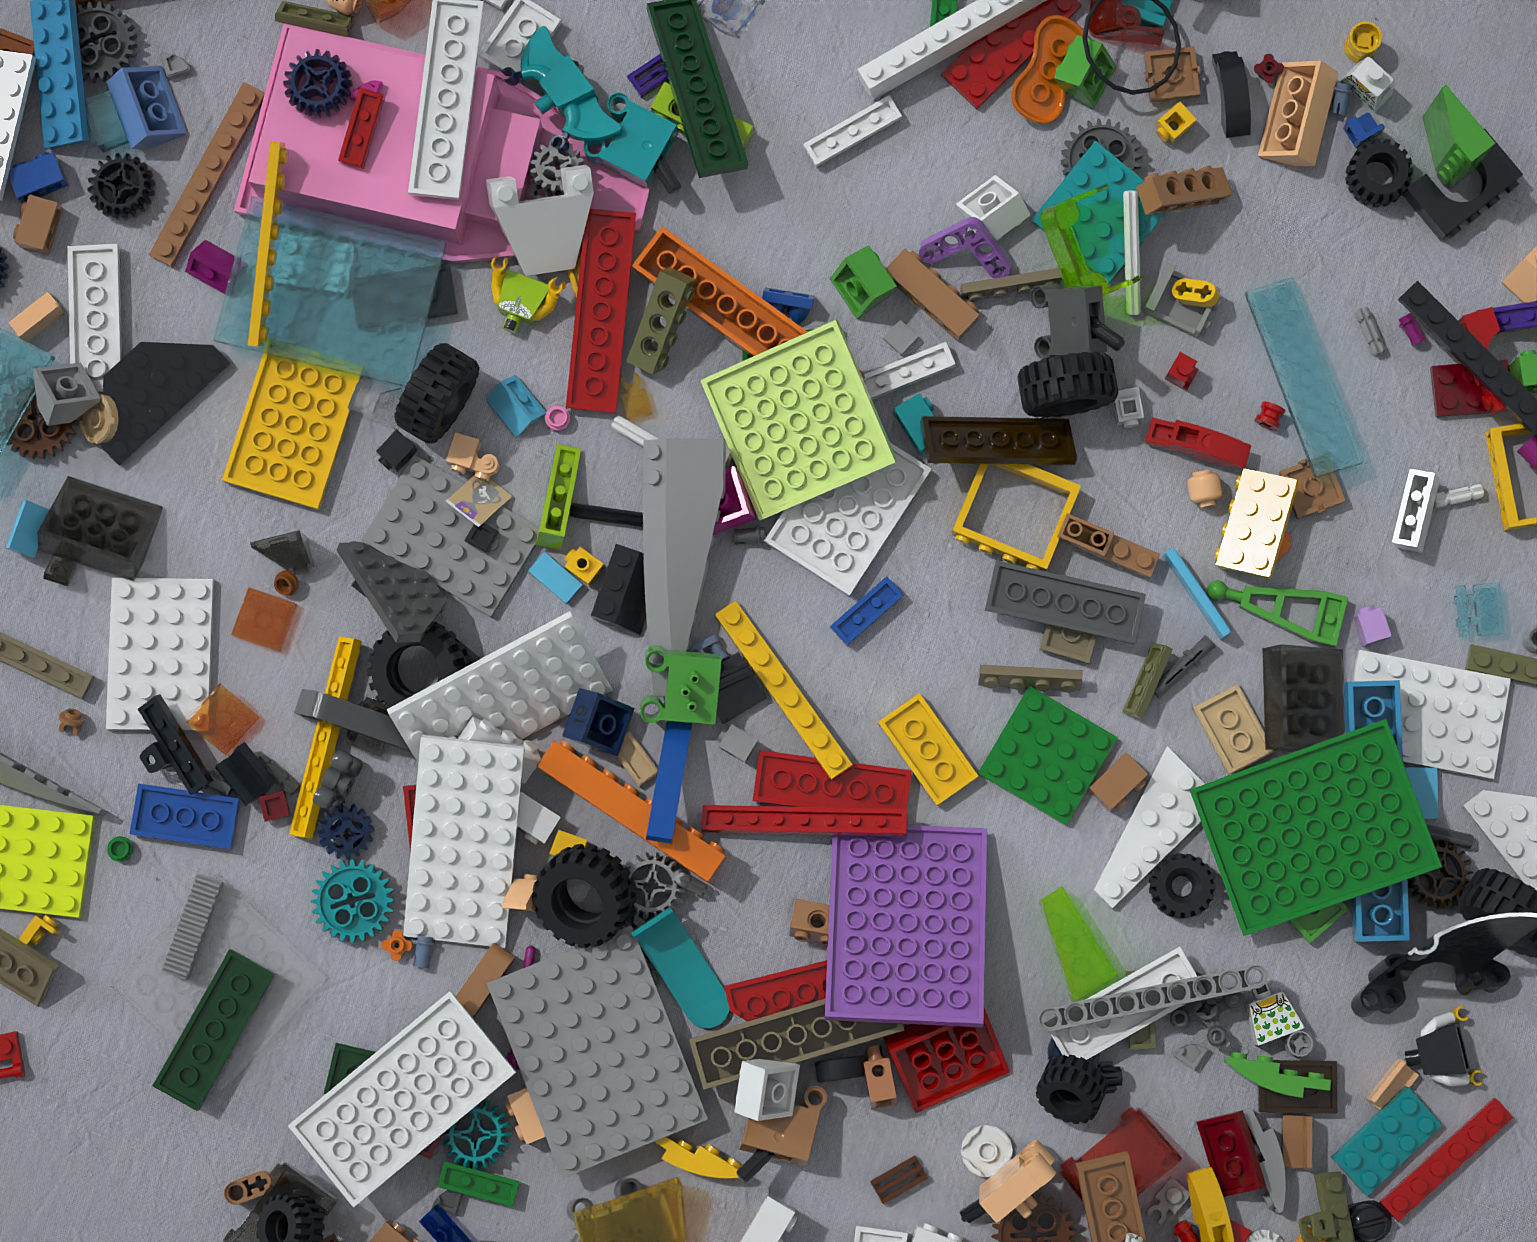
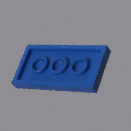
M138 783L129 834L232 850L240 799L199 792L190 795L186 790Z

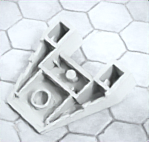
M579 165L560 168L564 195L518 201L516 179L512 176L486 179L489 205L525 276L575 269L594 194L590 167Z

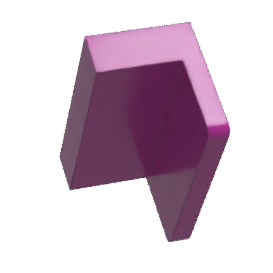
M204 240L190 252L185 272L228 296L233 291L237 276L246 268L247 262Z

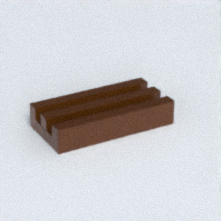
M914 1155L872 1179L870 1182L882 1204H885L928 1179ZM914 1163L915 1168L879 1188L877 1183ZM919 1172L920 1177L887 1196L883 1195L884 1191Z

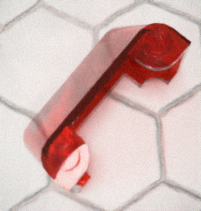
M1133 1107L1126 1110L1120 1116L1122 1118V1121L1119 1123L1120 1125L1081 1157L1074 1159L1071 1156L1060 1165L1062 1170L1058 1172L1082 1203L1083 1198L1075 1163L1127 1151L1130 1157L1138 1197L1181 1161L1182 1157L1139 1107L1135 1110Z

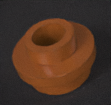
M283 570L276 575L274 587L281 595H292L298 590L299 582L292 572Z

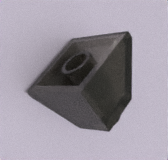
M300 530L250 542L251 548L259 555L282 569L293 572L294 575L305 574L309 572L308 568L314 567L308 538Z

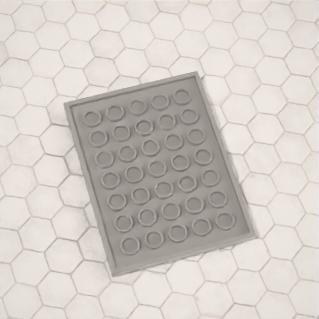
M632 925L621 929L611 940L603 942L600 946L576 947L487 983L562 1179L708 1120L638 940L631 934L633 931Z

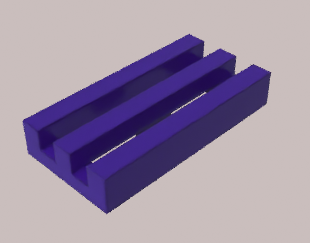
M661 54L627 75V79L632 83L641 98L668 81L667 74L665 73L644 88H641V86L665 71L664 64L638 82L636 81L637 77L662 62Z

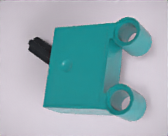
M624 93L612 94L608 98L607 107L611 117L615 121L622 122L620 124L622 131L614 135L608 148L603 139L584 141L583 150L587 160L595 165L602 164L647 188L655 174H657L669 194L678 192L682 186L664 159L679 133L677 124L629 101ZM618 103L626 105L621 111L614 110V106ZM594 146L602 148L597 154L590 153V149Z

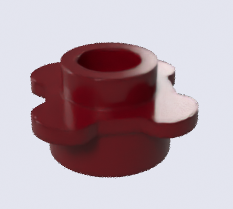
M1272 54L1264 55L1263 61L1254 66V72L1259 74L1266 83L1274 82L1277 74L1284 71V65L1274 60Z

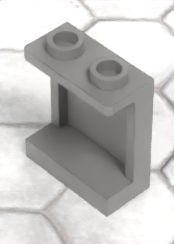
M1166 263L1143 313L1197 338L1200 332L1206 333L1211 323V319L1207 317L1211 309L1217 310L1222 297L1211 307L1179 303L1172 294L1174 283L1180 279L1192 278L1175 271L1176 266ZM1186 288L1185 291H1181V295H1183L1184 292L1191 291L1188 288ZM1209 291L1208 294H1201V295L1205 298V296H1206V295H1210L1211 292Z

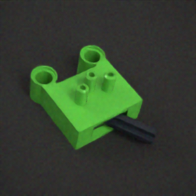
M651 646L645 652L646 667L655 673L661 672L668 667L665 703H662L657 696L645 697L640 704L641 716L649 723L665 720L715 725L719 689L752 675L751 666L747 661H744L720 672L721 654L665 650L662 646ZM658 653L664 659L660 664H652L649 661L650 656ZM649 704H655L659 710L651 715L645 712V707Z

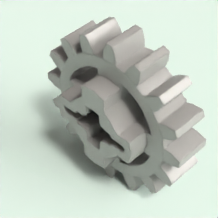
M562 140L559 141L555 148L551 145V141H549V147L547 148L543 144L540 145L541 153L534 151L533 156L535 160H530V167L533 168L530 170L531 177H536L534 179L535 185L542 184L543 192L550 188L552 195H555L556 190H560L562 195H564L561 170H556L554 166L566 168L584 165V159L579 158L580 151H572L573 146L571 143L567 151L559 150Z

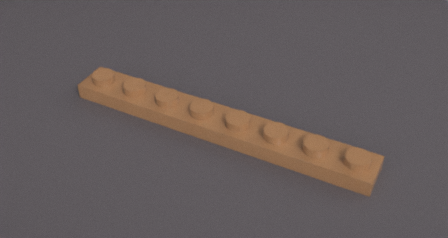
M243 82L151 249L150 257L173 268L262 106L265 92Z

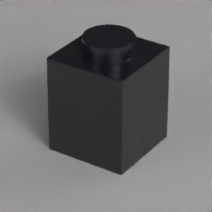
M397 429L376 450L380 456L378 461L388 471L393 468L397 472L418 451L416 446Z

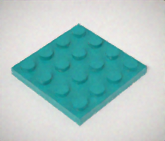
M1095 141L1031 220L1106 282L1110 283L1125 265L1123 193L1128 190L1137 191L1136 187L1145 182V180ZM1138 195L1140 246L1167 212L1146 215Z

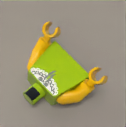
M496 255L491 261L493 269L491 280L493 302L498 306L499 313L507 316L502 328L516 334L520 322L533 325L535 321H541L552 313L560 297L559 293L566 288L567 284L563 282L560 288L555 285L557 277L550 280L548 284H545L509 269H506L504 272L503 270L508 264V259L505 257L503 265H498L496 263Z

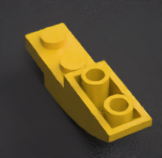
M667 1136L654 1141L666 1149L661 1159L678 1168L714 1178H739L736 1172L742 1164L731 1157L725 1160L718 1156L721 1151L708 1143L705 1147L700 1145L694 1153L691 1151L693 1146L682 1139L676 1142Z
M1209 1166L1186 1172L1193 1220L1195 1224L1199 1225L1201 1242H1234L1227 1207L1212 1167Z

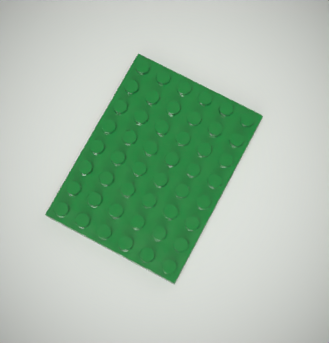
M1387 719L1190 789L1243 936L1442 867Z

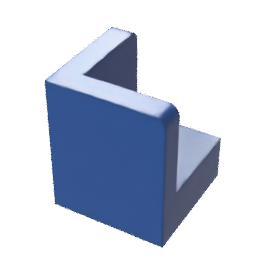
M1366 113L1359 118H1356V116L1351 118L1343 127V130L1356 149L1380 135L1385 129L1383 123L1380 125L1376 124L1370 113Z

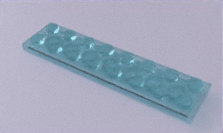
M1290 277L1246 291L1244 295L1314 478L1316 479L1362 464L1364 459L1294 278Z

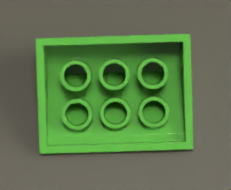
M1447 85L1443 86L1423 115V122L1437 177L1441 183L1448 185L1452 189L1477 168L1495 145V142Z

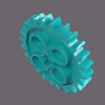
M351 859L349 866L342 860L340 861V869L331 865L332 873L329 874L323 871L322 874L325 880H316V883L321 886L320 890H312L314 894L318 895V899L311 900V903L318 905V908L314 909L312 913L320 914L321 916L316 920V923L325 922L322 931L327 932L332 929L331 938H335L340 934V941L345 942L347 936H350L351 943L356 942L357 936L364 942L366 941V933L371 937H376L374 929L377 928L383 931L384 928L381 922H390V919L385 916L386 912H394L392 908L388 907V903L395 902V899L388 897V894L392 893L394 889L385 887L390 882V879L381 880L380 878L384 872L380 870L374 873V864H371L366 869V861L364 860L360 862L359 866L356 865L354 859ZM361 878H365L368 881V888L364 892H359L356 889V883ZM336 885H340L343 888V896L339 899H334L331 895V891ZM371 893L375 894L374 898L357 901L355 903L356 907L347 904L336 909L331 908L333 904L351 900V895L360 898ZM367 903H372L375 907V912L370 917H366L363 914V906ZM342 910H347L350 914V920L346 924H341L338 920V915Z

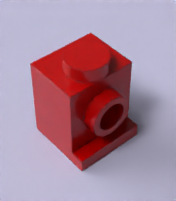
M1179 352L1165 380L1187 391L1199 370L1195 367L1198 361Z

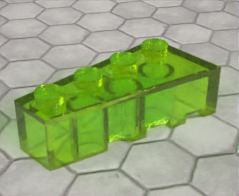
M1063 886L1039 900L1071 1002L1079 1000L1118 975Z

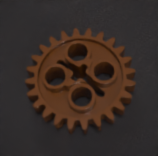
M30 378L28 386L23 381H20L21 389L18 390L12 386L11 389L14 394L11 396L5 393L4 396L8 400L7 403L0 402V406L4 408L3 411H0V417L2 418L0 427L4 428L0 431V436L7 437L4 440V444L7 446L12 444L10 450L15 453L20 450L22 457H25L28 452L29 457L35 460L37 453L43 460L46 458V452H49L54 457L56 448L64 451L63 442L72 443L68 436L69 434H77L72 429V426L79 425V422L74 420L71 423L57 424L56 431L53 434H47L48 426L43 416L38 419V424L33 421L37 419V413L41 415L38 406L35 407L33 399L36 397L34 379ZM28 403L29 408L27 412L19 414L20 406ZM31 427V435L28 438H22L23 430ZM39 429H40V432L42 433V439H41V440H38V438H39Z
M1041 1192L1038 1199H1035L1038 1204L1031 1210L1032 1214L1027 1218V1226L1024 1229H1016L1012 1224L1013 1218L1020 1214L1015 1208L1000 1220V1224H992V1227L999 1231L997 1234L991 1235V1238L999 1239V1242H1032L1029 1237L1011 1238L1010 1235L1011 1233L1031 1232V1227H1036L1037 1232H1057V1236L1037 1237V1242H1043L1044 1240L1073 1242L1069 1240V1236L1075 1235L1076 1231L1069 1230L1068 1228L1074 1224V1221H1066L1065 1219L1070 1212L1064 1211L1061 1213L1059 1211L1063 1203L1060 1202L1054 1206L1052 1205L1054 1197L1051 1196L1047 1201H1044V1194ZM1044 1213L1052 1215L1053 1225L1050 1228H1042L1038 1222L1040 1215Z

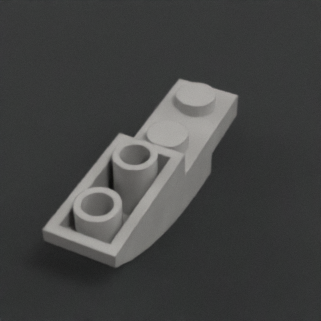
M1248 1107L1243 1110L1257 1157L1260 1156L1261 1158L1259 1164L1266 1183V1187H1264L1266 1194L1263 1195V1199L1269 1210L1273 1209L1274 1212L1280 1213L1284 1209L1286 1178L1279 1142L1273 1128L1268 1127L1262 1130L1253 1109Z

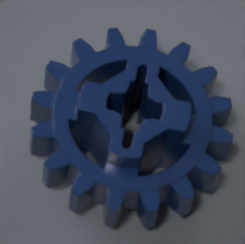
M342 803L340 810L332 806L333 813L331 815L327 812L324 813L326 821H319V825L323 829L317 831V834L322 838L320 843L322 847H326L329 855L335 851L337 859L342 854H345L348 860L351 857V853H355L358 857L360 856L359 849L368 850L365 843L366 841L373 842V838L369 833L375 830L373 825H369L372 819L370 816H365L366 811L363 808L357 812L355 804H352L350 809H348L346 804ZM351 817L358 819L361 823L353 822ZM345 828H349L347 834L343 835L342 833L345 832ZM331 839L341 842V846L333 843Z

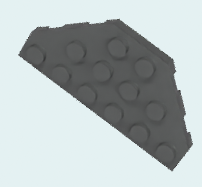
M363 542L339 543L337 548L339 556L395 642H420L426 630L430 629L436 621L438 614L442 613L447 603V599L430 574L424 570H418Z

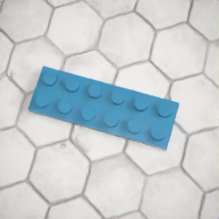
M75 0L30 1L44 149L52 150L89 141Z

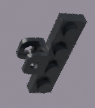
M161 694L154 696L138 708L139 713L157 742L149 745L140 754V760L149 773H155L161 769L173 766L190 795L196 794L214 781ZM150 755L155 759L154 764H151L149 761Z

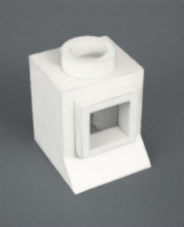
M1139 387L1118 390L1117 399L1113 402L1117 426L1124 425V428L1138 426L1139 422H1142L1144 419Z

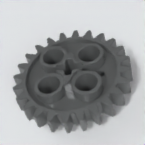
M88 2L86 10L81 5L78 6L79 13L77 14L78 34L86 33L84 39L79 41L83 81L90 75L93 83L96 82L98 76H100L103 82H106V75L109 74L112 77L116 70L119 71L122 68L123 64L131 66L127 59L128 57H136L131 49L138 48L137 43L132 41L138 38L135 32H132L135 27L132 22L128 23L129 17L126 14L122 15L120 8L113 11V7L109 3L104 9L101 2H98L97 7L94 8ZM108 22L107 28L98 30V26L101 23ZM96 39H99V40H98V42H99L98 45H95V40H96ZM119 44L117 50L108 52L110 45ZM96 54L92 62H85L87 56Z
M1098 118L1095 126L1088 120V128L1086 129L1078 125L1079 134L1071 132L1070 136L1073 141L1065 140L1064 142L1069 149L1061 150V154L1067 157L1061 160V165L1068 166L1062 171L1063 175H1068L1081 159L1079 155L1086 153L1088 149L1085 148V143L1089 140L1097 141L1108 151L1112 145H1121L1123 151L1114 156L1123 161L1132 171L1142 167V164L1136 162V160L1142 159V154L1135 153V151L1140 149V144H1132L1136 139L1135 134L1128 137L1129 128L1126 127L1121 131L1120 122L1118 121L1113 127L1111 126L1110 119L1106 121L1105 125H1102L1100 118Z

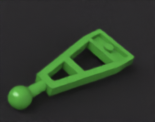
M1219 580L1211 582L1207 587V594L1213 600L1219 601L1228 598L1240 601V608L1300 637L1331 647H1336L1348 601L1346 596L1318 590L1247 586L1244 587L1242 592L1227 588L1226 584ZM1250 596L1276 597L1272 613L1249 603ZM1285 597L1320 600L1312 632L1280 617Z

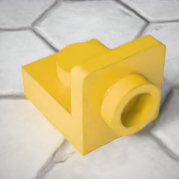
M46 914L44 917L35 915L18 940L32 947L41 942L45 936L44 929L55 935H59L62 930L56 927L58 922Z

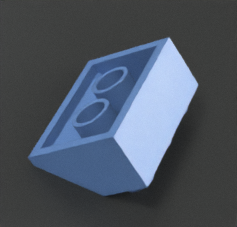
M162 66L121 68L106 81L131 149L152 148L187 134Z

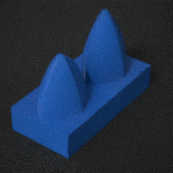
M765 287L762 299L781 313H784L785 307L788 305L792 321L799 325L809 315L813 307L815 295Z

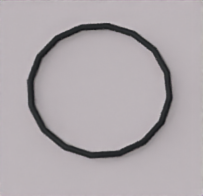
M1097 0L1086 16L1082 36L1086 59L1097 77L1112 89L1131 95L1149 93L1165 84L1178 65L1181 49L1178 26L1168 8L1159 0H1151L1163 9L1173 26L1176 40L1173 65L1164 79L1152 87L1131 90L1112 83L1100 73L1091 58L1087 40L1090 19L1098 6L1106 1Z

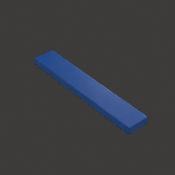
M666 722L646 840L672 844L692 723Z

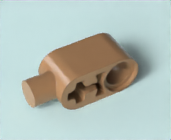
M284 1167L270 1172L260 1171L237 1179L226 1185L224 1197L228 1203L233 1205L248 1202L272 1192L275 1186L288 1182L287 1173ZM260 1177L261 1179H267L268 1183L264 1185V1188L251 1189L250 1185L259 1182ZM235 1185L243 1188L244 1195L240 1200L235 1199L232 1195V1189Z

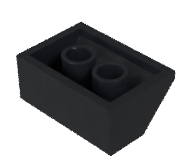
M615 544L591 612L592 619L641 635L646 621L644 553Z

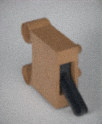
M819 1086L809 1087L801 1099V1106L794 1105L792 1116L761 1121L747 1117L739 1150L754 1154L736 1172L743 1182H749L771 1158L802 1167L806 1166L819 1114L827 1101L826 1091ZM808 1096H817L820 1100V1104H810V1102L808 1101Z

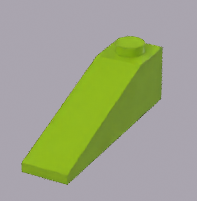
M556 444L536 545L561 550L581 449Z

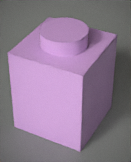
M1371 605L1359 609L1360 614L1356 615L1353 619L1362 646L1380 642L1391 637L1382 607L1374 609V606Z

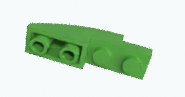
M1235 1052L1231 1053V1057H1224V1063L1240 1076L1276 1093L1303 1098L1304 1087L1330 1090L1331 1080L1324 1079V1074L1308 1072V1077L1298 1076V1071L1282 1069V1074H1279L1280 1063H1274L1273 1057L1258 1055L1257 1060L1247 1059V1054Z

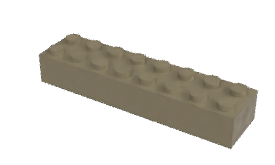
M826 999L697 1036L689 1039L702 1087L705 1090L738 1080L740 1078L742 1061L764 1059L796 1063L904 1031V1027L901 1023L825 1020Z

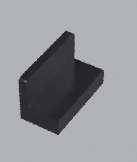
M245 742L237 746L231 756L218 763L215 767L245 806L268 793L276 782Z

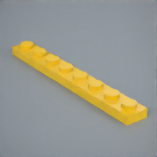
M270 141L248 337V345L257 347L263 346V342L267 341L269 329L265 324L266 316H270L271 301H268L269 291H272L274 287V276H271L272 266H275L277 260V251L274 250L275 240H278L280 234L277 216L281 215L283 201L280 199V190L284 189L286 180L285 174H282L283 164H286L288 161V149L285 148L286 143Z
M735 600L716 613L715 618L745 660L750 664L752 670L831 781L851 768L853 765L737 601Z
M338 638L325 689L326 694L348 701L362 641L354 638ZM317 721L289 835L307 839L313 838L320 807L313 803V796L321 786L324 774L331 766L341 727Z

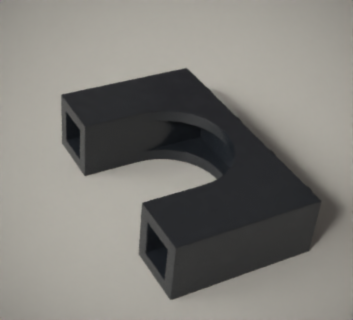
M1484 128V130L1487 132V134L1493 139V137H1492V136L1488 133V131ZM1494 139L1495 145L1476 168L1482 181L1481 192L1476 199L1468 202H1457L1449 199L1427 174L1413 183L1403 193L1402 196L1440 241L1446 236L1449 239L1453 238L1462 230L1459 227L1466 221L1469 224L1481 215L1479 211L1487 206L1490 209L1500 201L1498 197L1504 191L1509 194L1520 185L1518 180L1523 173Z

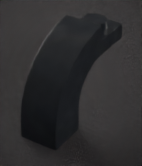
M1224 51L1212 54V64L1220 89L1221 125L1225 137L1251 135L1250 97L1243 59L1238 56L1237 51Z

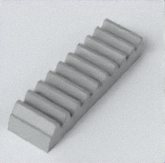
M198 874L195 877V883L191 888V894L188 896V902L184 907L180 924L177 926L173 943L169 947L170 951L166 956V962L162 966L163 972L189 980L224 882L202 874Z

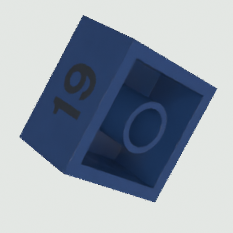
M579 688L562 737L599 752L618 756L635 708L598 692Z

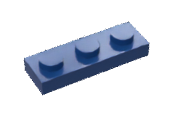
M886 576L836 620L830 628L848 646L898 602L904 594Z

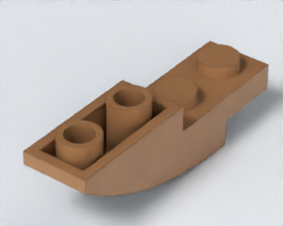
M1068 513L1057 536L1061 540L1123 570L1128 569L1149 579L1160 556L1157 552L1116 536L1114 532Z

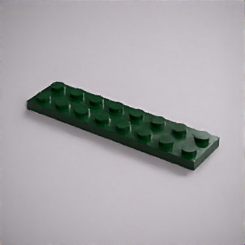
M662 0L647 3V13L699 178L748 169V160L697 0Z

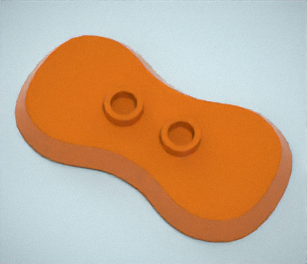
M1052 15L1045 18L1039 24L1035 32L1032 59L1012 86L1011 99L1014 108L1023 117L1039 124L1052 123L1061 115L1064 109L1066 92L1060 88L1054 79L1055 71L1064 60L1067 48L1073 43L1076 35L1083 36V28L1069 18Z

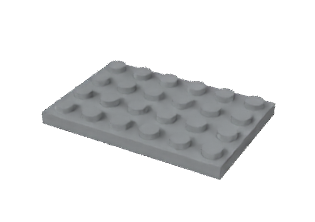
M414 454L363 536L362 541L402 563L428 572L438 587L492 618L534 550L539 528L501 506L484 522L499 531V535L489 552L485 554L467 544L464 540L474 523L445 502L464 483Z

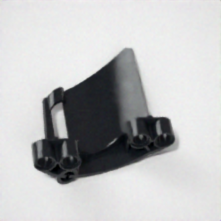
M1503 913L1472 919L1433 935L1419 947H1414L1405 955L1391 954L1369 971V983L1351 1001L1352 1011L1359 1017H1368L1375 1011H1380L1384 1014L1394 1012L1406 1000L1403 982L1407 981L1412 972L1418 967L1434 962L1445 963L1454 967L1456 974L1455 987L1460 994L1471 996L1479 990L1494 993L1508 983L1511 975L1509 969L1504 964L1493 958L1537 927V913ZM1491 974L1497 978V982L1492 978ZM1468 977L1473 980L1474 985L1469 982ZM1387 995L1392 997L1394 1004L1388 1000ZM1363 998L1369 1002L1370 1007L1364 1003Z

